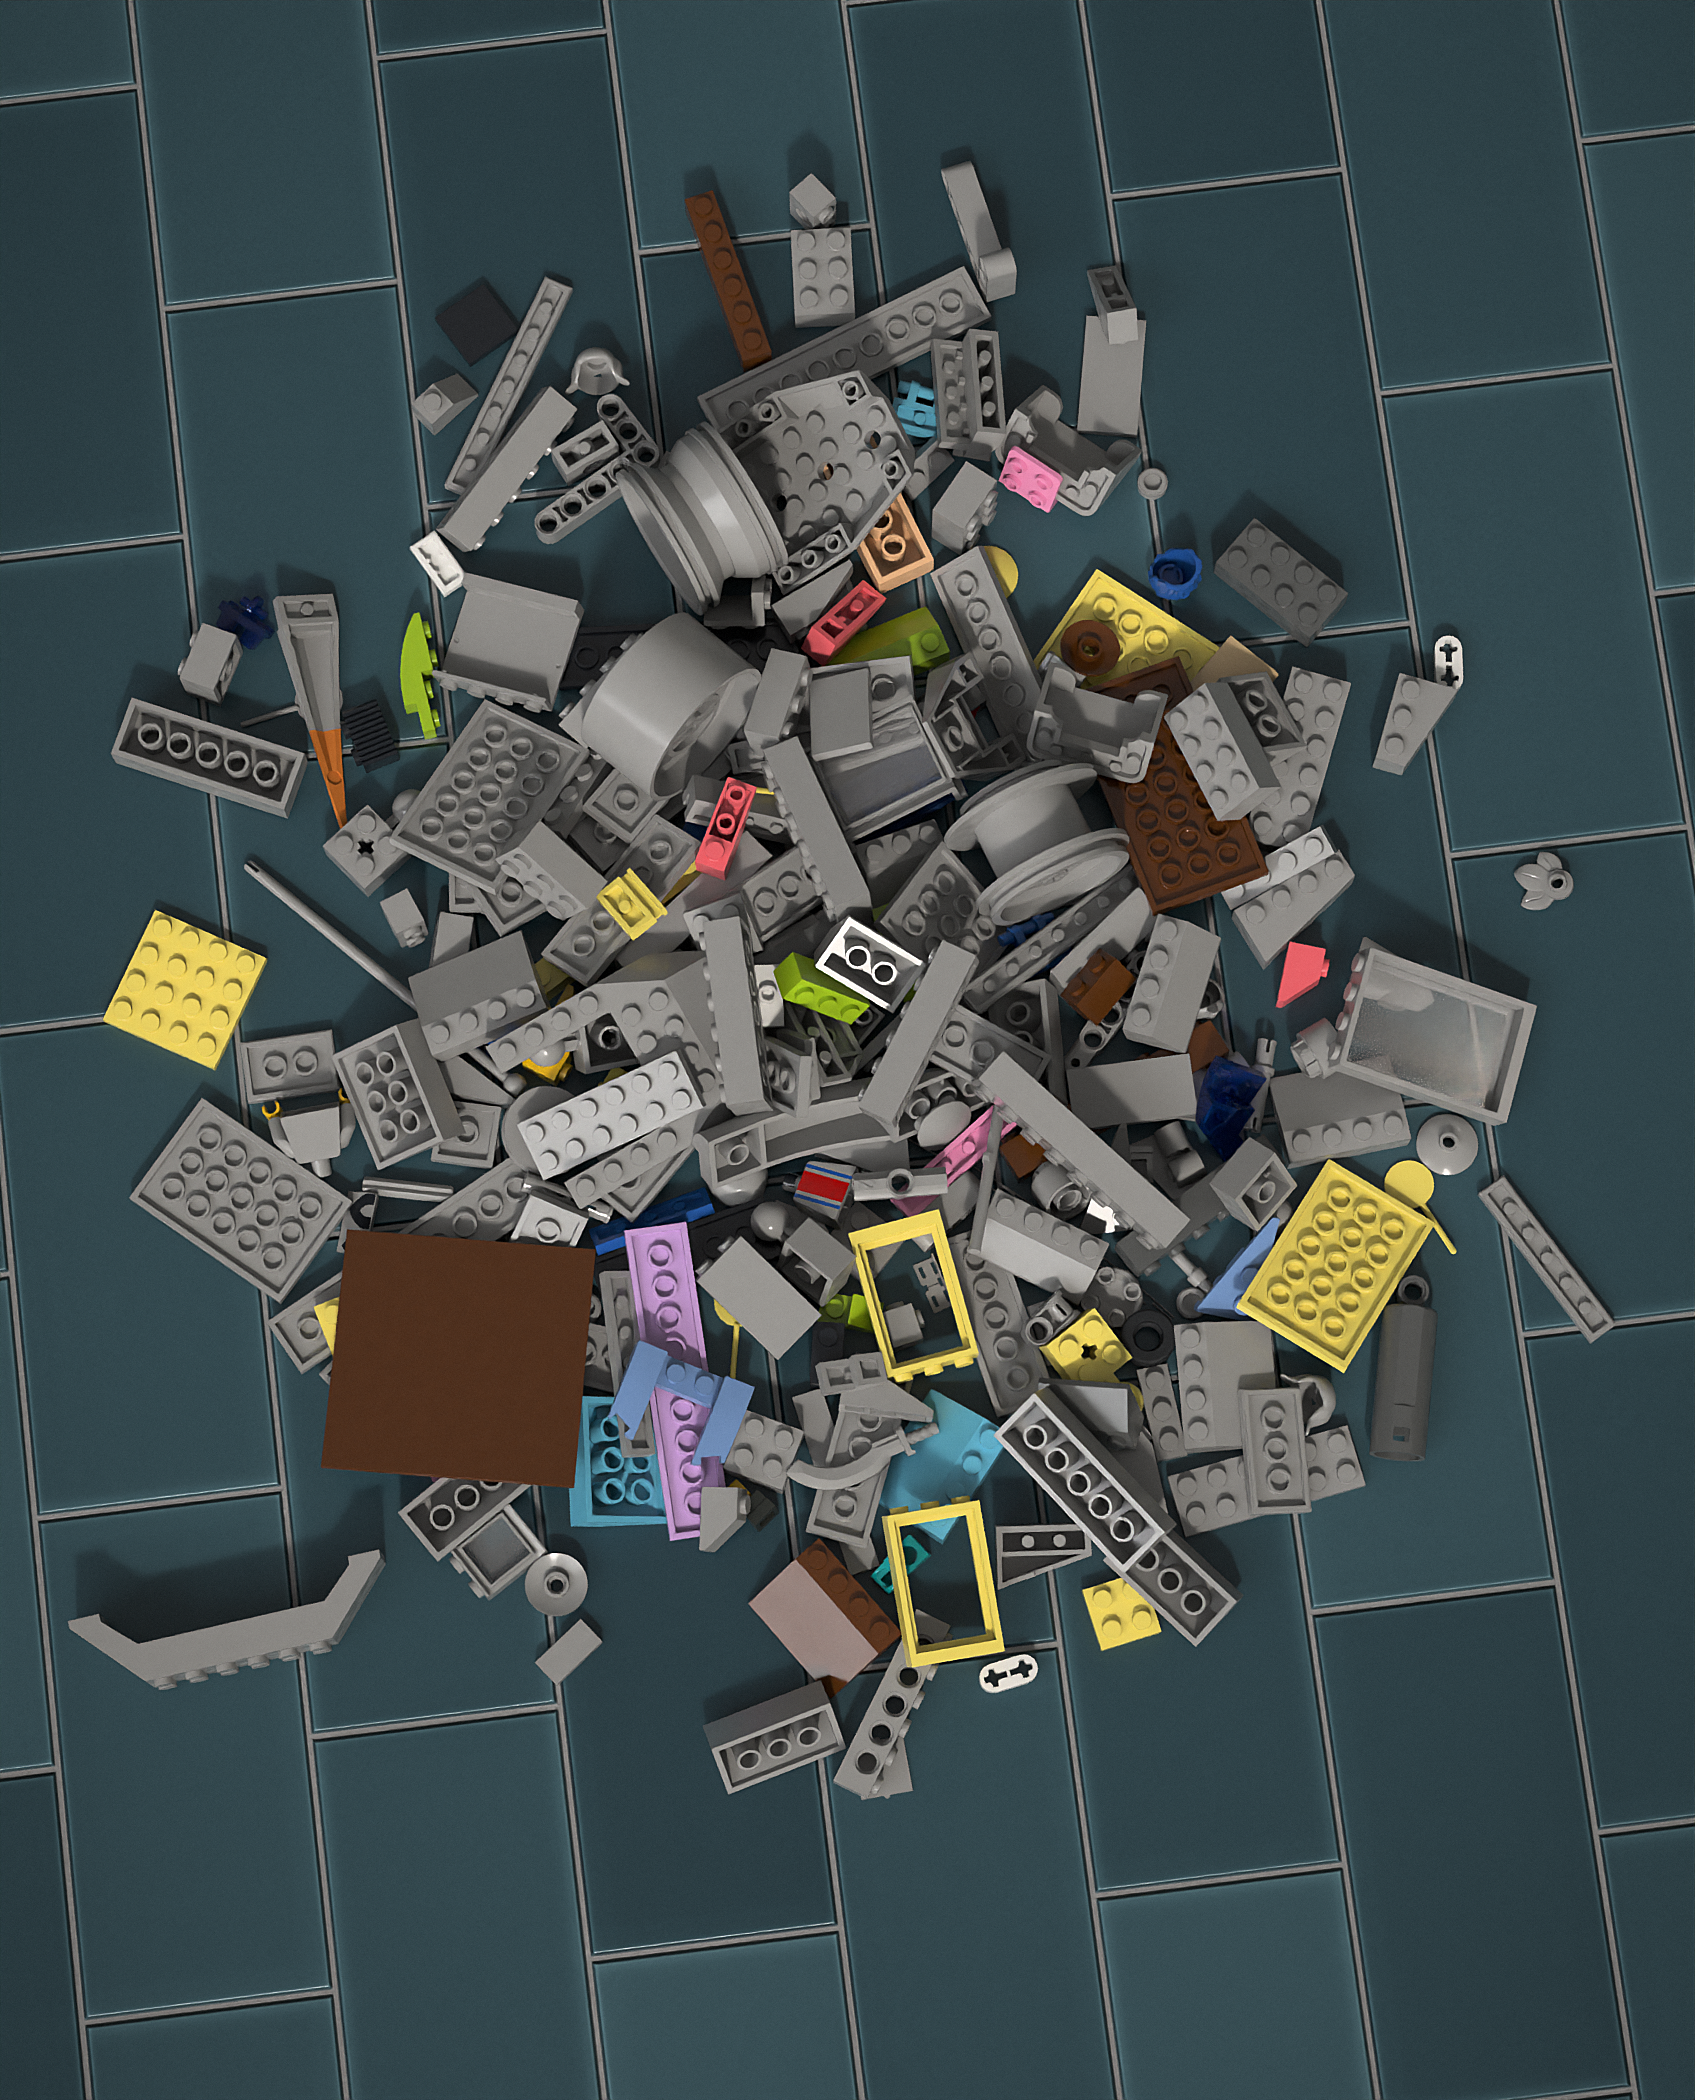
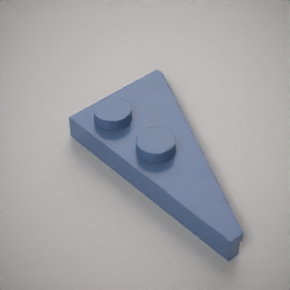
M1272 1215L1245 1248L1242 1247L1226 1266L1225 1272L1219 1275L1212 1283L1214 1286L1201 1301L1198 1300L1195 1303L1194 1310L1196 1312L1240 1321H1254V1318L1236 1307L1273 1248L1280 1218Z

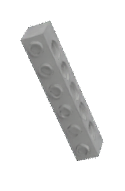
M916 1609L914 1618L918 1641L924 1640L929 1644L952 1640L953 1635L948 1633L951 1625ZM901 1640L833 1783L868 1799L870 1793L877 1795L884 1781V1778L879 1776L884 1764L889 1767L891 1766L898 1752V1749L893 1746L898 1736L905 1737L912 1723L907 1717L912 1707L918 1710L926 1694L921 1688L926 1679L932 1681L940 1665L939 1663L907 1667L903 1641ZM905 1669H912L917 1673L918 1680L913 1685H905L900 1680V1673ZM892 1697L900 1698L904 1703V1709L898 1714H892L886 1709V1702ZM875 1727H887L891 1734L890 1738L883 1743L875 1741L872 1737V1731ZM870 1754L876 1759L877 1764L873 1770L863 1771L860 1769L858 1760L862 1755Z

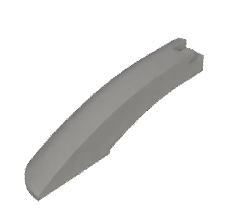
M941 1067L925 1069L896 1128L863 1113L858 1107L860 1102L857 1099L862 1087L865 1084L869 1086L873 1078L867 1077L820 1088V1099L812 1100L811 1106L808 1108V1118H795L775 1107L774 1111L738 1116L696 1133L693 1136V1147L699 1152L701 1177L714 1190L767 1167L798 1157L857 1144L891 1140L893 1143L899 1142L918 1134L914 1128L915 1121L920 1116L927 1115L933 1108L937 1107L940 1100L946 1096H953L956 1101L964 1102L969 1106L970 1112L993 1102L985 1103L973 1092L976 1088L974 1085Z

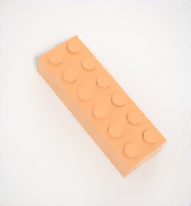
M871 436L870 444L875 449L878 446L873 436ZM830 463L823 469V475L826 480H829L834 472ZM900 492L856 549L876 590L880 594L934 570V559Z

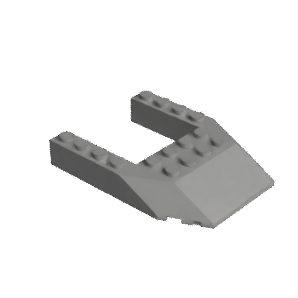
M706 951L646 954L486 1046L500 1073L503 1074L610 1012L640 1066L680 1048L705 1100L706 1106L651 1131L565 1181L564 1183L579 1209L584 1208L693 1144V1136L696 1133L737 1117L731 1109L727 1108L726 1103H722L720 1098L719 1084H724L722 1072L718 1073L715 1062V1054L720 1052L718 1042H714L711 1032V1023L716 1022L714 1011L710 1012L707 1002V993L712 991L710 981L705 980L703 963L708 962Z

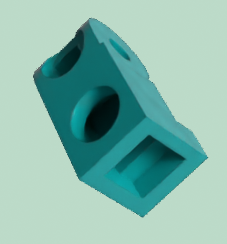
M910 1534L902 1541L907 1577L931 1556ZM887 1556L883 1560L884 1562L871 1575V1578L887 1594H890L894 1591L889 1558Z

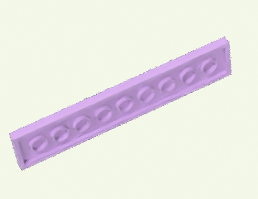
M686 1222L625 1230L624 1237L640 1340L667 1351L668 1356L709 1372ZM654 1387L649 1405L669 1541L700 1537L702 1487H726L723 1464H719V1456L701 1457V1465L699 1466L690 1464L710 1409Z

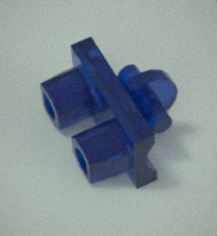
M243 596L239 604L244 606L246 610L232 600L228 603L222 600L218 607L222 612L216 626L224 631L233 633L240 623L246 630L240 637L239 642L250 650H255L263 639H271L275 631L255 617L258 616L264 621L269 614L262 609L264 604L263 598L256 596L251 601Z

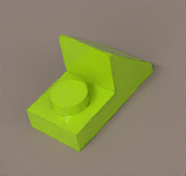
M854 1293L852 1297L836 1294L823 1308L820 1306L819 1313L821 1316L818 1318V1322L845 1323V1329L874 1334L864 1296ZM880 1302V1306L883 1311L884 1303Z

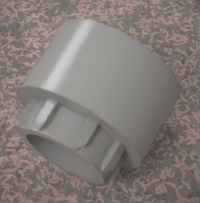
M1322 1018L1296 1034L1297 1041L1291 1043V1053L1307 1078H1315L1319 1075L1320 1078L1325 1079L1337 1072L1328 1068L1330 1061L1328 1050L1331 1043L1336 1039L1337 1031L1326 1018ZM1348 1054L1347 1061L1351 1062L1350 1056Z
M1048 1160L1035 1170L1032 1177L1031 1194L1044 1212L1065 1221L1075 1217L1085 1209L1091 1200L1090 1194L1092 1191L1084 1185L1079 1187L1073 1183L1066 1175L1069 1171L1062 1164L1055 1166Z

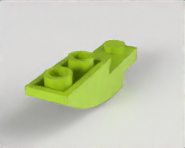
M418 612L413 614L404 638L400 678L406 713H419L425 740L437 737L435 728L441 725L437 709L431 710L428 699L434 698L430 680H424L435 678L432 675V671L434 670L433 668L439 667L435 649L429 650L426 640L432 638L428 620L422 622Z

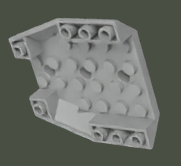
M861 370L775 391L717 431L752 480L782 537L788 554V564L783 567L777 566L776 571L772 574L783 596L788 595L856 550L914 476L915 450L890 400ZM874 432H878L881 441L879 446L874 449L870 444V438ZM830 463L834 472L833 476L826 480L823 475V469ZM781 495H784L787 500L786 508L783 511H779L777 508V499Z

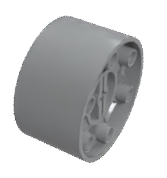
M682 612L671 615L640 637L621 657L602 682L586 711L581 728L582 740L653 800H667L686 789L692 775L701 776L734 739L749 715L762 679L761 674L755 667L688 613Z

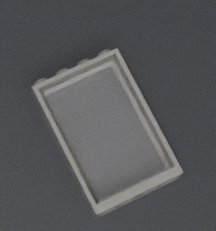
M1372 947L1359 951L1352 961L1351 970L1354 972L1351 982L1347 984L1344 991L1343 999L1346 1000L1343 1012L1339 1014L1336 1020L1335 1027L1338 1030L1336 1039L1331 1043L1328 1050V1058L1330 1059L1328 1068L1493 1126L1507 1123L1537 1006Z

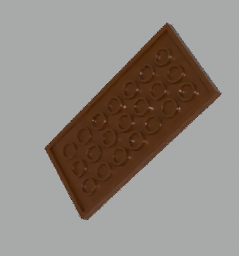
M1177 656L1085 689L1133 704L1137 694L1144 690H1153L1168 695L1143 780L1137 783H1127L1097 774L1096 778L1116 828L1124 829L1129 836L1130 841L1126 847L1129 853V860L1141 889L1146 895L1152 916L1154 917L1267 876V866L1246 816L1240 820L1217 821L1164 718L1168 712L1194 692L1180 657Z

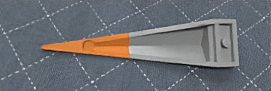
M333 594L277 596L273 600V606L278 624V638L341 829L347 824L341 729L339 724V620Z

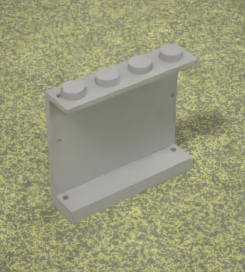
M465 572L461 584L467 590L441 672L433 670L432 675L439 682V686L447 690L456 691L458 687L467 690L468 694L478 698H484L485 695L496 697L495 700L502 704L513 705V702L524 704V708L533 712L540 713L541 709L552 712L582 620L584 608L579 601Z

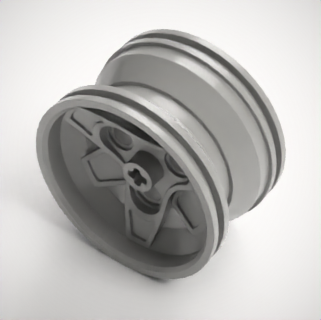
M702 421L697 425L696 429L691 428L687 430L685 436L675 442L665 462V466L660 469L633 462L628 465V472L622 469L616 473V480L622 497L648 547L678 593L698 615L706 613L708 611L707 606L713 609L719 605L723 582L730 576L737 578H759L765 573L771 574L775 572L777 566L783 567L788 564V554L784 542L762 497L733 451L709 423Z

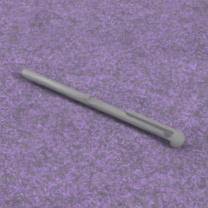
M995 1104L991 1117L987 1149L983 1153L982 1158L983 1169L968 1249L969 1253L975 1255L981 1253L1004 1121L997 1114L999 1108Z

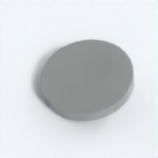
M541 1086L522 1093L509 1105L502 1121V1141L511 1160L522 1170L532 1175L541 1176L517 1124L574 1098V1095L561 1088ZM570 1168V1169H568V1170H565V1171H563V1172H561V1173H559V1174H557V1175H560V1174H562V1173H565V1172L571 1170L572 1168Z

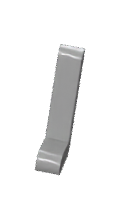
M971 161L941 169L943 182L985 302L1015 294L1017 275L1015 261L1009 247L1001 248Z
M606 394L602 396L597 403L599 421H604L623 453L536 515V534L543 543L554 544L622 497L615 477L618 471L622 469L628 471V465L633 462L657 469L660 463L658 446L623 400L617 395ZM609 407H615L619 410L614 416H607L603 412ZM626 430H632L637 433L632 439H624L621 436ZM644 453H650L654 456V459L650 462H642L639 460V457ZM596 487L606 490L600 497H594L590 494ZM576 504L581 507V510L576 514L566 512V508L570 505ZM546 522H553L557 525L550 532L541 529L542 525Z

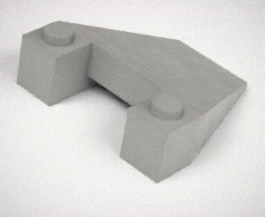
M970 651L942 663L928 673L922 725L950 778L987 781L1013 770L1027 758L1013 732L988 743L986 742L962 694L984 679Z

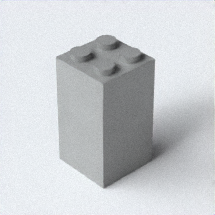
M739 1235L735 1239L729 1236L717 1248L721 1253L713 1261L707 1258L695 1270L699 1275L695 1281L775 1359L779 1360L814 1324L821 1314L746 1240Z

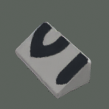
M348 1191L347 1198L353 1201V1204L343 1218L337 1252H345L347 1229L373 1231L379 1201L378 1194Z

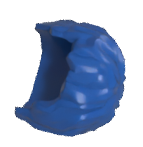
M1172 547L1166 550L1164 554L1156 555L1148 571L1149 583L1158 597L1167 600L1185 599L1190 596L1193 590L1197 589L1198 584L1202 580L1200 574L1202 561L1193 549Z

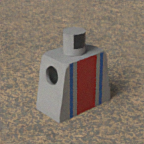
M810 1161L806 1164L802 1176L790 1172L785 1175L783 1190L795 1193L793 1201L800 1212L842 1231L854 1200L852 1194V1174H857L859 1171L856 1166Z

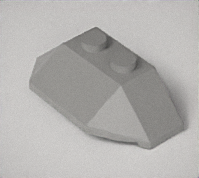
M783 999L784 1027L778 1028V1030L786 1028L815 1039L820 1086L826 1087L851 1081L864 1053L849 1024Z

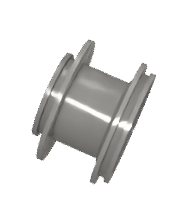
M1048 760L1032 764L984 787L961 807V817L948 829L944 836V842L947 848L952 851L983 849L997 880L978 897L976 907L980 914L990 916L994 924H1016L1027 921L1035 915H1042L1063 907L1105 883L1119 872L1129 860V853L1126 847L1130 840L1127 832L1121 828H1109L1091 832L1076 802L1078 798L1087 792L1097 778V772L1093 765L1088 763L1063 765L1059 760Z

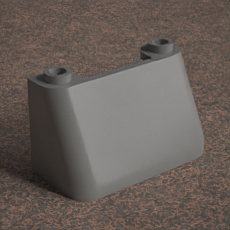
M1042 385L1014 410L1006 425V436L1001 445L995 450L996 456L1004 465L1010 449L1013 446L1019 447L1062 476L1063 481L1056 500L1082 516H1090L1101 507L1136 463L1142 449L1127 440H1117L1108 448L1107 452L1058 420L1063 409L1062 400L1055 392Z
M1050 661L1026 742L1028 751L1039 758L1059 760L1064 765L1088 763L1093 765L1097 774L1127 783L1142 781L1147 771L1168 695L1153 690H1144L1137 694L1133 704L1075 687L1077 676L1071 668Z

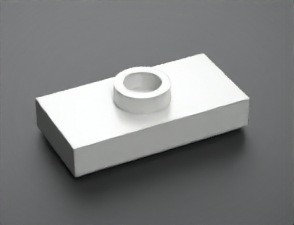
M435 530L410 546L411 552L444 597L462 586L461 583L465 572Z
M780 964L755 965L763 1028L784 1027L783 999L773 973Z

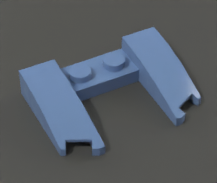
M639 1340L633 1347L607 1417L611 1419L617 1414L630 1428L624 1433L625 1437L633 1440L654 1387L670 1392L710 1409L690 1464L699 1466L701 1465V1457L719 1456V1464H723L739 1430L755 1387L728 1376L722 1378L668 1356L667 1351Z

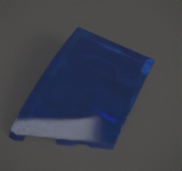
M1215 1056L1200 1089L1195 1122L1222 1160L1226 1162L1244 1142L1239 1133L1254 1113L1255 1109L1250 1103L1267 1078L1258 1070Z

